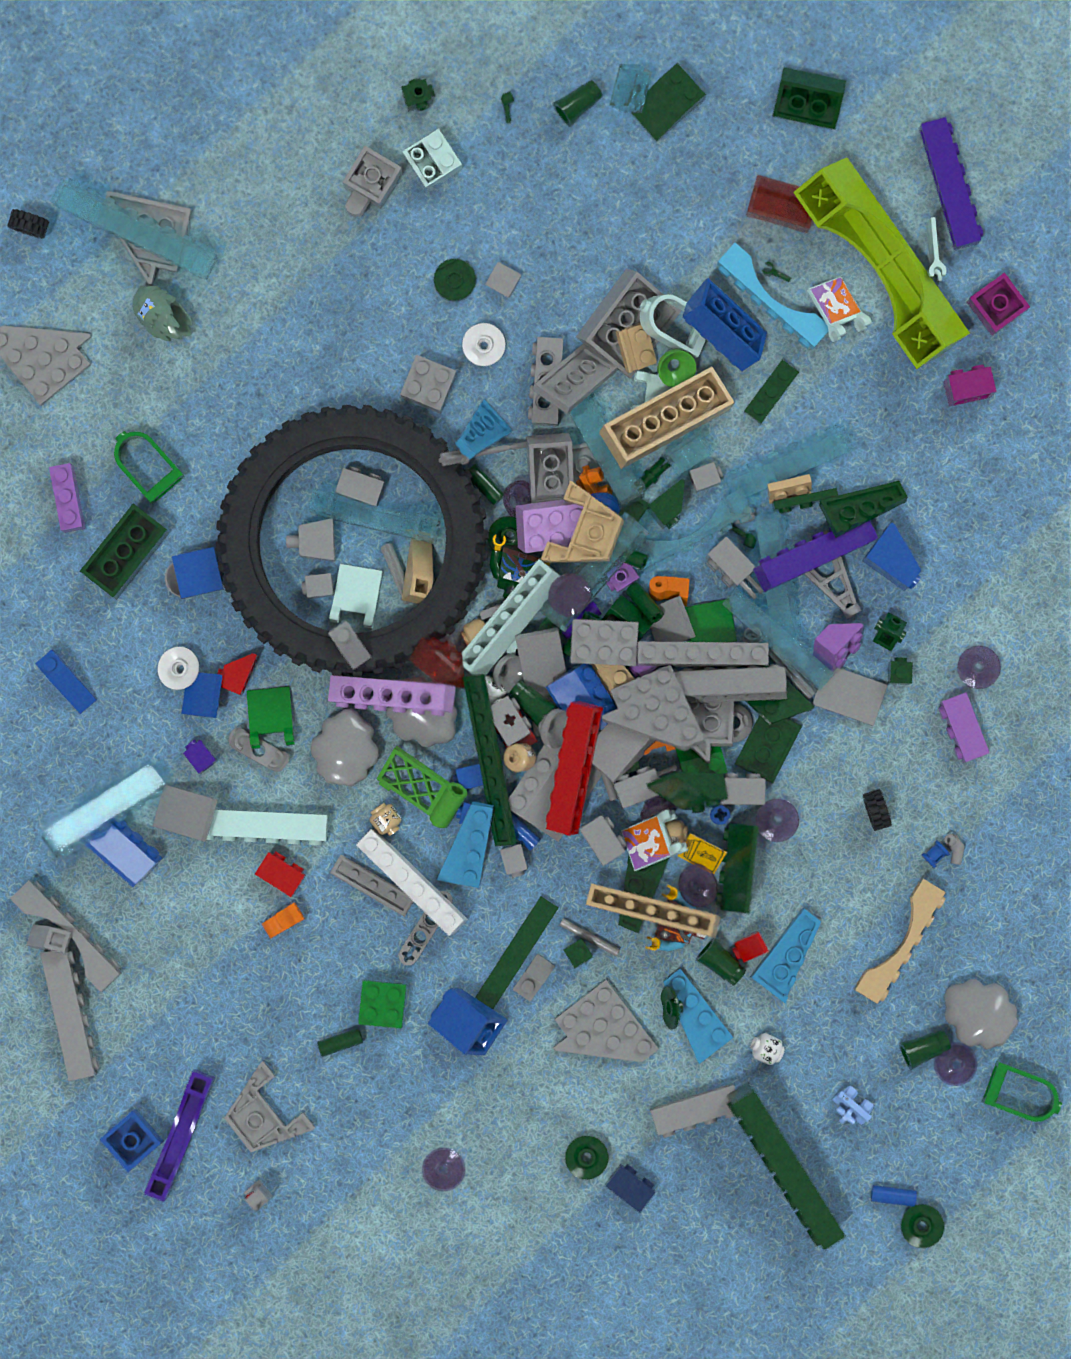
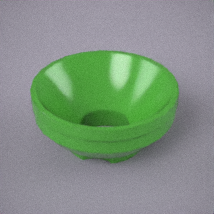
M673 349L666 352L660 358L657 373L660 380L666 386L673 388L695 375L696 362L687 351ZM673 359L678 360V367L675 370H669L668 363Z

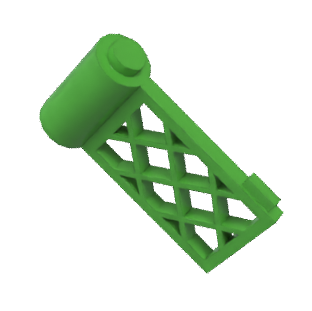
M398 746L393 749L377 777V780L380 781L379 785L388 791L393 790L429 815L432 824L437 828H447L467 796V791L462 785L448 782ZM396 754L403 758L405 765L397 766ZM417 768L420 770L423 777L415 778L412 769ZM407 769L409 779L402 780L399 770ZM393 771L396 780L391 781L384 776L385 773ZM430 781L439 783L442 786L440 790H432ZM425 782L427 791L419 792L417 783ZM411 783L414 793H408L404 789L403 784ZM421 796H429L431 801L430 807L422 802Z

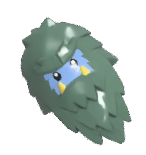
M141 285L133 296V311L141 325L152 336L164 341H171V338L183 339L182 336L192 335L190 328L192 320L184 307L176 301L175 296L169 295L168 291L161 290V287L158 286L144 287Z

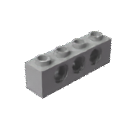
M537 337V343H533L532 355L536 356V364H531V377H535L534 385L562 362V338ZM550 356L553 362L551 365L545 366L541 363V358ZM530 385L529 398H533V407L528 408V419L532 420V425L558 427L559 408L551 402L547 408L539 407L538 401L543 397L533 391L534 385Z

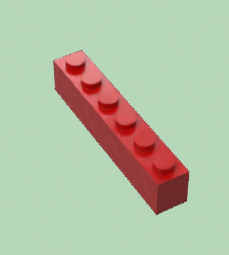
M576 701L570 702L567 708V722L562 732L563 743L558 753L559 764L554 774V789L550 794L551 805L546 815L547 830L568 836L579 833L603 707Z

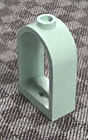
M657 295L650 297L648 300L644 299L639 307L640 323L643 330L652 338L672 349H682L691 354L693 358L699 357L706 339L694 327L686 345L661 332L654 323V310L660 301L663 300L683 312L687 302L674 295Z

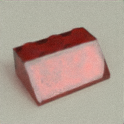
M757 175L746 213L747 217L808 233L812 221L793 193L799 186Z

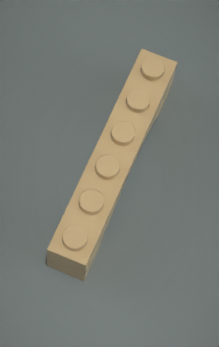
M920 879L910 895L911 917L903 942L886 961L863 972L854 987L855 991L877 1004L879 1001L883 1002L889 993V990H887L891 982L895 983L901 973L898 971L902 963L906 965L912 955L910 953L913 945L917 946L923 937L921 934L925 926L928 928L934 919L932 914L936 908L940 909L946 898L943 896L946 892L925 879Z

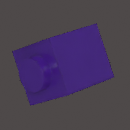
M193 740L185 746L186 751L183 754L198 774H202L218 761L202 740L198 742Z

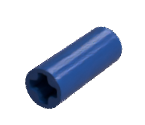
M511 812L516 839L531 851L541 839Z
M873 1185L871 1202L912 1207L916 1204L917 1192L915 1190Z

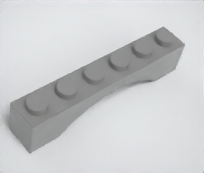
M27 881L10 899L24 914L46 918L59 925L65 931L71 932V938L82 955L85 977L100 992H103L122 974L119 970L121 966L113 958L109 960L104 955L106 951L99 943L94 945L89 939L91 935L83 927L79 929L74 924L76 920L69 912L63 913L59 908L61 904L53 896L49 898L44 893L46 889L39 881Z

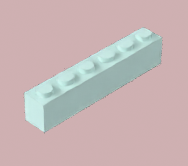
M539 559L456 660L470 673L486 675L516 639L515 636L522 632L563 582L564 578Z
M215 810L206 840H214V836H222V841H235V837H244V842H257V838H266L265 843H279V839H287V844H300V840H309V845H322V841H327L328 815Z

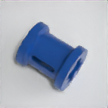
M723 805L714 807L710 812L711 821L717 825L727 823L730 818L729 809ZM717 809H721V812L726 813L723 821L714 817V814L718 812Z
M936 840L935 845L921 856L932 868H935L936 864L945 856H949L950 853Z

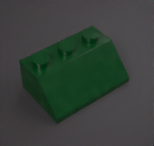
M783 67L773 117L835 130L846 80Z

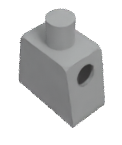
M333 519L299 525V535H286L287 548H299L300 557L335 562Z

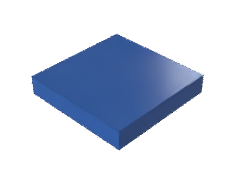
M214 547L172 556L181 599L224 590Z
M199 672L194 683L185 688L181 714L216 718L223 675Z

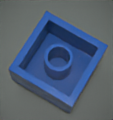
M137 1109L132 1110L99 1139L127 1172L131 1171L164 1142Z

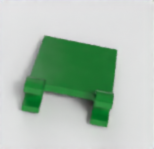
M729 599L685 607L696 636L687 642L731 643L737 641Z
M290 687L246 691L251 748H260L259 735L284 733L286 746L295 745Z

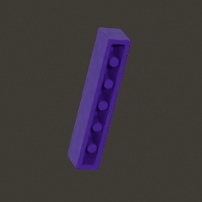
M946 117L922 123L919 131L954 251L979 244L982 240L981 237H983V230L980 224L977 225L975 219L977 216L975 204L970 202L971 189L968 183L965 184L963 178L965 176V168L963 163L959 164L957 157L960 154L957 143H953L951 136L954 134L952 124L947 122Z
M868 521L835 538L831 528H829V533L824 534L821 531L813 535L810 542H806L804 539L794 544L795 548L790 551L788 548L780 550L776 553L777 557L773 559L767 556L759 560V566L755 567L753 571L763 591L767 592L878 539V536L871 522Z

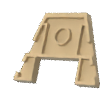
M570 481L564 500L582 506L581 515L569 547L547 541L541 560L545 563L610 561L624 520L577 484Z

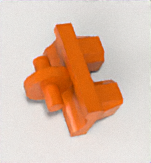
M589 465L582 467L583 472L579 476L580 479L576 481L580 488L590 495L600 492L613 494L610 485L607 484L599 487L597 483L604 479L601 467L590 469Z

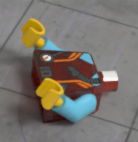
M667 885L670 888V893L668 895L662 893V896L667 898L666 903L697 910L688 896L677 891L676 888ZM658 924L654 937H647V939L652 940V945L650 947L645 946V948L653 951L677 950L683 948L685 944H689L692 936L704 940L705 935Z

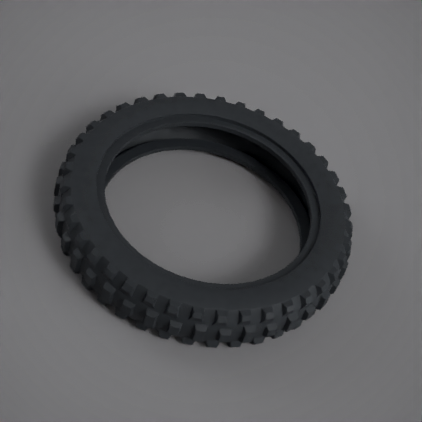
M342 405L341 409L328 406L321 408V413H316L315 411L302 414L301 419L298 421L294 419L282 423L283 429H275L273 432H270L265 436L266 441L264 443H259L257 446L254 445L249 451L251 454L250 458H245L237 467L239 473L234 475L233 479L229 481L226 487L229 493L225 494L224 500L221 502L220 509L223 510V514H220V520H217L216 529L220 531L218 541L216 542V551L221 554L219 555L220 562H218L219 572L224 573L223 579L225 583H223L226 592L231 593L233 599L231 604L234 610L241 612V616L244 618L243 623L248 629L253 627L254 631L258 634L256 638L263 644L268 642L274 648V653L279 656L285 654L292 659L291 662L293 664L301 666L304 663L311 667L312 671L318 673L323 669L332 672L333 676H342L343 672L353 674L354 677L363 676V672H374L375 675L383 674L386 668L399 669L404 667V662L421 659L424 651L437 648L440 645L439 640L441 638H444L447 634L451 635L456 630L454 628L455 623H458L467 615L466 607L471 601H475L478 595L475 589L478 587L479 582L483 581L485 574L481 569L484 561H487L488 551L484 550V547L486 546V540L489 539L488 530L484 529L483 522L487 516L485 509L480 508L479 499L481 494L479 489H474L472 486V474L469 469L464 470L461 463L442 466V462L439 463L440 454L450 452L447 442L442 437L436 439L431 429L427 426L419 427L413 422V418L407 415L400 418L392 410L384 409L383 412H380L376 408H372L371 405H363L362 409L351 405ZM351 449L368 450L390 456L418 474L429 486L438 501L446 531L443 564L432 589L414 610L397 622L377 630L355 633L371 658L354 670L328 634L331 631L303 621L288 610L278 599L266 577L260 553V534L263 517L272 496L281 483L298 467L318 456L334 451Z

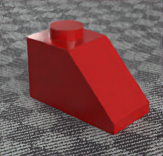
M252 653L224 665L223 669L219 668L217 674L223 675L221 687L242 696L259 656Z
M758 931L733 942L735 945L732 948L737 960L742 959L743 962L769 952Z

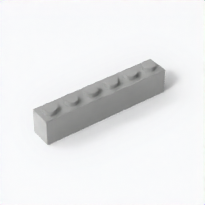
M637 642L636 666H758L765 668L768 665V643Z
M771 665L768 668L749 666L747 669L727 667L724 670L705 668L700 671L683 669L682 671L674 672L688 703L787 699L786 669L780 665Z
M68 947L66 955L54 951L40 953L68 1080L72 1081L94 1076L97 1074L96 1070L99 1069L98 1058L93 1057L92 1053L95 1045L92 1035L89 1036L87 1027H90L88 1015H84L82 1006H85L83 993L78 991L77 985L80 984L78 972H74L73 964L76 962L73 950L69 951Z

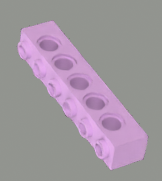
M331 675L328 701L335 702L336 707L349 708V704H355L356 709L367 710L368 706H374L373 710L386 711L387 707L393 708L392 712L405 713L406 709H412L413 714L425 715V711H431V715L444 716V712L453 713L455 687L442 684ZM373 691V692H374V695H373V697H372V699H371V696H370V695H371V692ZM392 692L393 697H392V699L390 700L389 696H390V693ZM411 694V695H412V699H411V701L409 702V699H408V698H409V695ZM431 695V701L428 704V697Z

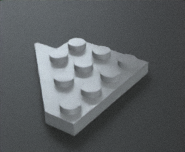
M107 191L102 212L148 284L153 286L157 268L178 273L192 210Z
M2 326L0 327V357L42 406L91 366L78 350L91 336L88 333Z
M671 665L610 690L618 709L603 715V722L684 751L705 742Z
M735 701L688 703L705 740L704 743L692 749L707 764H710L711 746L733 747Z
M607 980L603 981L554 1019L567 1035L565 1039L553 1047L555 1051L643 1062L659 1049Z

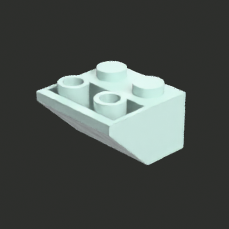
M439 129L403 151V154L425 188L444 182L463 170L461 162Z

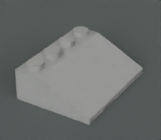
M626 269L577 334L576 338L617 366L620 372L631 379L637 370L632 371V373L626 372L616 331H621L624 328L640 323L639 307L642 301L663 294L637 271ZM663 300L660 301L655 307L653 314L656 327L665 333L681 310ZM650 336L654 348L659 341Z
M544 744L536 756L534 766L527 770L509 797V804L512 812L559 842L563 834L546 829V815L550 810V794L554 789V774L558 769V753L562 746L558 749H553ZM593 765L591 767L585 801L601 778L600 771Z

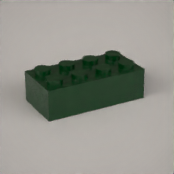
M133 503L81 568L80 572L117 600L170 532Z

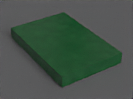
M759 715L734 764L752 774H760V778H765L766 781L773 784L802 726L790 719H783L779 722L768 724Z

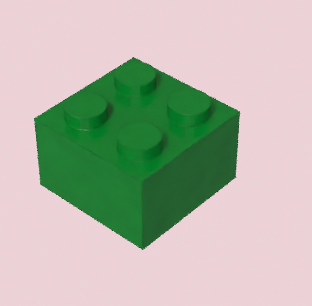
M363 980L358 1024L402 1029L407 984Z

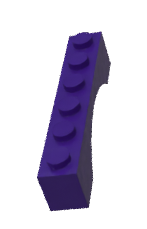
M196 1069L192 1071L175 1120L145 1189V1195L162 1202L167 1200L215 1077Z

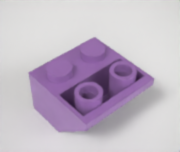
M860 623L829 624L815 638L812 657L831 673L836 668H842L847 661V657L851 653L855 654L861 647L860 641L863 637V625Z

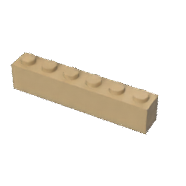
M591 884L586 905L713 938H716L721 919L717 915Z

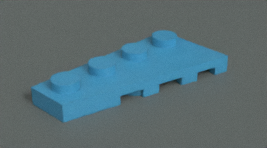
M484 399L475 410L455 444L460 452L470 460L506 438L513 430Z
M472 801L436 880L479 888L494 805Z
M802 908L750 977L782 1002L786 1003L789 991L795 983L796 975L805 960L804 957L813 942L821 921Z
M679 969L664 980L663 983L665 987L670 986L676 993L678 1000H681L683 1003L680 1022L700 1064L729 1042L733 1036L683 971Z

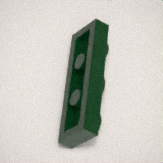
M781 360L746 407L744 413L762 424L799 374V371L784 360Z
M837 488L773 501V511L785 514L792 512L791 508L800 506V510L812 508V503L838 496Z

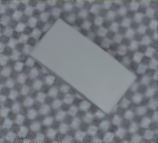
M607 724L597 736L592 765L612 783H615L644 755V751L655 740Z

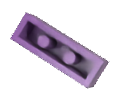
M68 463L49 467L61 531L67 533L86 529L74 466Z
M967 692L940 702L941 707H938L941 718L947 720L949 727L946 728L950 740L954 739L957 746L954 748L957 759H962V762L965 763L989 754L990 752Z

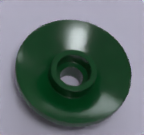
M504 516L495 520L488 531L490 547L492 549L495 547L492 542L494 535H496L495 542L497 544H501L503 536H505L506 542L501 546L502 551L505 547L524 553L518 548L516 517ZM509 531L514 534L511 538L506 535Z
M666 986L662 989L660 998L663 1006V1020L668 1029L674 1030L678 1027L680 1013L683 1012V1003L681 1000H678L674 990L670 986Z
M580 1136L574 1139L567 1147L565 1153V1162L568 1170L577 1178L584 1180L600 1176L605 1171L609 1159L606 1146L602 1141L593 1136ZM584 1153L591 1155L589 1161L583 1160L582 1156Z
M918 1204L912 1206L904 1213L901 1219V1233L904 1239L914 1247H932L943 1236V1217L938 1210L930 1205ZM919 1222H925L926 1226L924 1229L918 1228Z

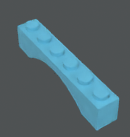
M734 243L719 259L717 266H719L718 271L726 278L730 276L735 281L734 285L740 291L744 292L746 290L751 295L750 299L757 306L763 305L767 309L766 313L770 318L781 321L783 323L782 328L790 335L794 333L800 338L798 342L804 348L808 349L810 347L813 350L829 333L827 324L816 313L795 311L774 300L758 281L751 256L737 243Z

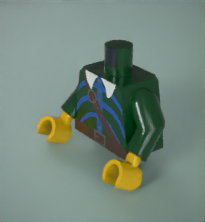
M494 535L492 542L495 547L491 552L489 566L493 578L498 580L497 587L504 590L503 597L507 599L540 558L505 547L502 551L501 546L505 544L506 538L503 536V542L497 544L495 542L496 535Z

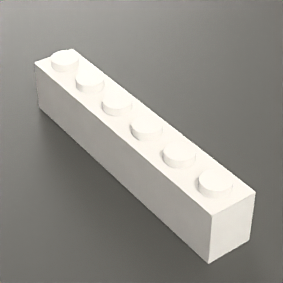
M371 829L358 842L357 846L449 936L454 935L468 920L375 829Z

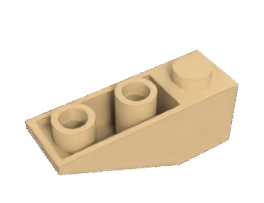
M411 538L401 600L420 604L432 589L433 584L432 542Z

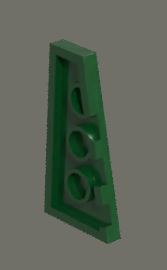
M895 481L820 500L819 507L835 538L905 503L908 496L900 481Z
M628 855L624 892L654 899L670 857L641 870L634 871L630 856ZM620 914L618 925L639 934L645 920Z

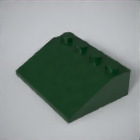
M729 823V827L724 828L723 840L727 841L726 849L722 850L727 853L722 862H725L724 871L719 872L718 883L722 884V891L717 892L716 905H720V910L747 914L750 912L759 826Z

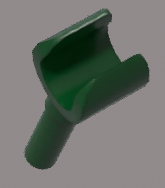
M507 92L501 96V102L505 110L506 123H511L509 104L514 103L512 93Z
M765 262V265L772 267L770 272L762 270L765 276H775L790 282L791 277L776 270L773 263Z
M735 525L730 527L732 531L745 538L744 546L752 549L755 547L757 540L754 535L743 532Z

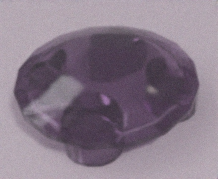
M564 574L558 577L551 584L548 591L550 606L556 613L564 617L580 613L591 601L588 583L576 574Z

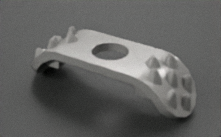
M240 727L235 728L229 736V745L234 750L272 771H282L289 761V754L261 739L260 745L265 748V754L262 757H256L250 746V733Z

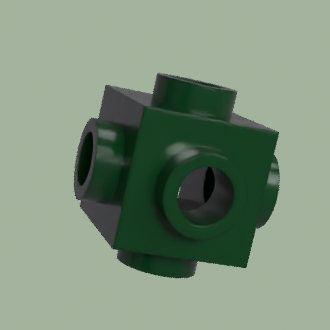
M416 78L410 80L409 84L401 86L408 112L416 109L417 111H423L433 104L432 97H435L432 84L427 85L426 79Z
M888 612L884 619L879 618L874 629L877 632L873 642L892 651L897 642L901 644L907 633L904 631L907 622Z

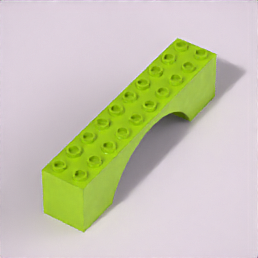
M847 157L820 169L793 192L818 228L831 231L845 239L867 259L877 272L887 290L893 308L894 329L892 335L916 369L938 358L970 334Z

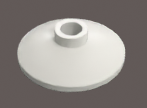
M488 323L476 324L464 335L462 342L463 352L467 359L475 365H492L504 354V336L494 325ZM486 342L488 348L483 350L480 348V344Z
M174 647L167 650L161 656L158 663L160 680L165 686L174 690H182L192 685L199 673V662L196 655L184 647ZM180 666L184 667V671L182 673L178 672V668Z

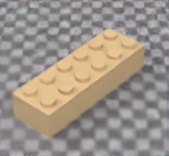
M710 367L604 424L599 434L620 468L623 469L726 413L735 402L714 368Z

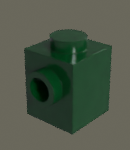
M896 657L894 661H890L888 663V684H912L913 662H907V658Z

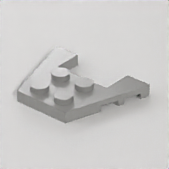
M264 1061L259 1064L224 1117L250 1152L316 1128L304 1112L288 1125H284L259 1093V1089L275 1077Z

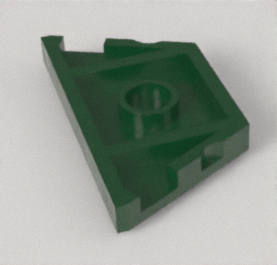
M788 681L787 699L745 701L768 724L812 711L815 707Z

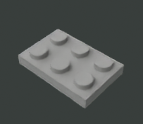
M572 619L570 663L636 666L638 622Z

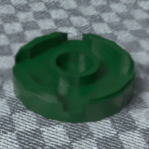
M452 258L445 260L437 267L433 282L436 291L442 298L458 302L465 300L472 294L476 285V276L474 269L469 263Z

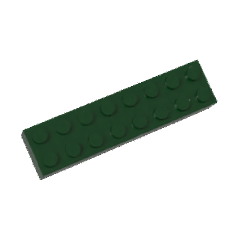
M747 1082L728 1094L727 1097L730 1102L726 1103L736 1119L741 1118L738 1123L746 1136L753 1137L749 1141L759 1156L764 1155L761 1160L770 1174L775 1172V1175L772 1176L782 1192H787L783 1195L793 1211L798 1209L795 1214L805 1229L810 1228L806 1232L815 1246L818 1247L820 1245L825 1251L846 1238L843 1230L751 1084Z

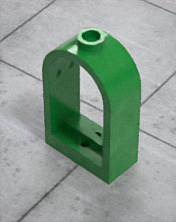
M123 431L115 438L117 443L114 449V458L117 465L151 504L156 503L185 477L147 434L142 432L126 433ZM140 438L148 441L173 469L149 491L143 488L121 460V452L124 445L132 439Z
M998 1061L995 1063L981 1101L1034 1122L1044 1121L1054 1113L1058 1114L1062 1106L1057 1090L1049 1081ZM1008 1070L1046 1085L1051 1094V1103L1044 1113L1032 1116L996 1103Z

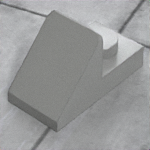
M347 621L328 633L353 670L371 658Z
M537 954L513 990L531 1002L555 966Z

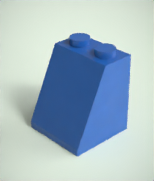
M891 522L862 561L905 591L908 588H914L921 578L918 575L921 568L896 525Z
M450 988L443 995V1000L439 1007L432 1012L428 1024L464 1055H485L508 1020L464 990Z

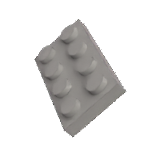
M582 344L534 385L533 391L568 414L614 375L617 366L585 344Z

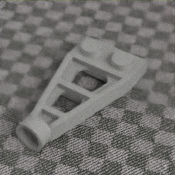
M842 557L832 561L834 573L828 578L821 577L815 570L805 573L804 575L843 611L846 619L861 611L856 602ZM836 578L841 579L845 588V592L840 596H836L828 587V583ZM851 603L852 606L846 609V605Z

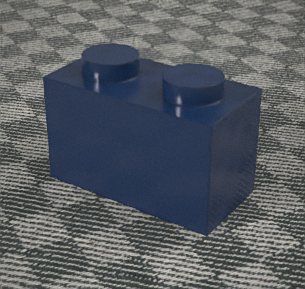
M620 1164L605 1183V1186L640 1213L656 1193L653 1189L655 1185L645 1177L641 1180L636 1176L637 1171L629 1164H626V1166Z

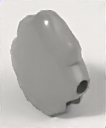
M421 676L401 680L405 682L442 684L438 681L427 682ZM391 692V694H390V696H389L390 700H391L392 697H393L392 692ZM411 694L409 695V698H408V699H409V702H410L411 699H412V695H411ZM431 695L428 697V704L431 701ZM454 705L453 713L444 712V716L431 715V711H425V715L413 714L412 709H406L405 713L392 712L393 708L387 707L386 715L393 721V730L404 741L417 740L423 747H431L435 744L448 743L454 739L456 734L455 720L457 717V708Z
M352 708L343 709L337 715L327 718L323 721L322 733L312 739L311 755L317 761L316 771L327 783L354 786L359 781L367 778L368 769L378 761L379 748L372 741L374 728L362 718L358 711Z
M969 979L964 983L951 985L945 991V1020L955 1026L957 1039L967 1046L980 1045L987 1050L995 1046H1003L1018 1025L1017 1008L1009 1002L1008 992L997 983L983 985L977 979Z

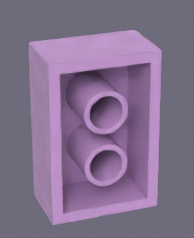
M565 500L516 505L518 548L524 553L544 551L547 541L568 548L583 507L566 502Z

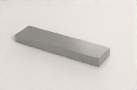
M343 855L339 856L330 874L404 917L414 902L403 890Z

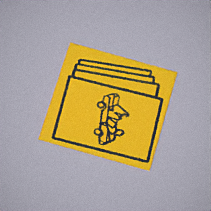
M690 833L685 841L688 851L677 856L714 875L727 852Z

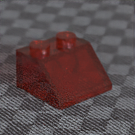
M421 638L409 660L434 682L464 688L463 657L456 650V645L447 640L441 642L436 638Z

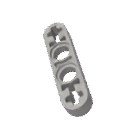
M440 891L441 894L447 895V899L453 903L452 895L449 892ZM425 912L399 952V960L404 965H413L417 962L439 927L437 924L429 925L426 923L425 918L427 914ZM418 931L426 934V941L422 944L414 940V935ZM411 941L414 946L421 949L419 952L415 949L412 953L414 960L409 959L406 962L403 952L410 951L412 946H408V943Z

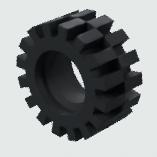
M12 209L7 227L22 234L44 239L49 221L30 212Z
M877 789L863 794L865 808L874 831L892 826L889 810L881 790Z

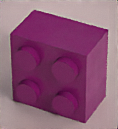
M1005 272L971 296L967 301V304L991 336L1002 330L1030 308Z
M984 364L971 367L972 370L963 372V369L950 372V375L943 381L949 407L991 398L997 392L991 366L985 368Z

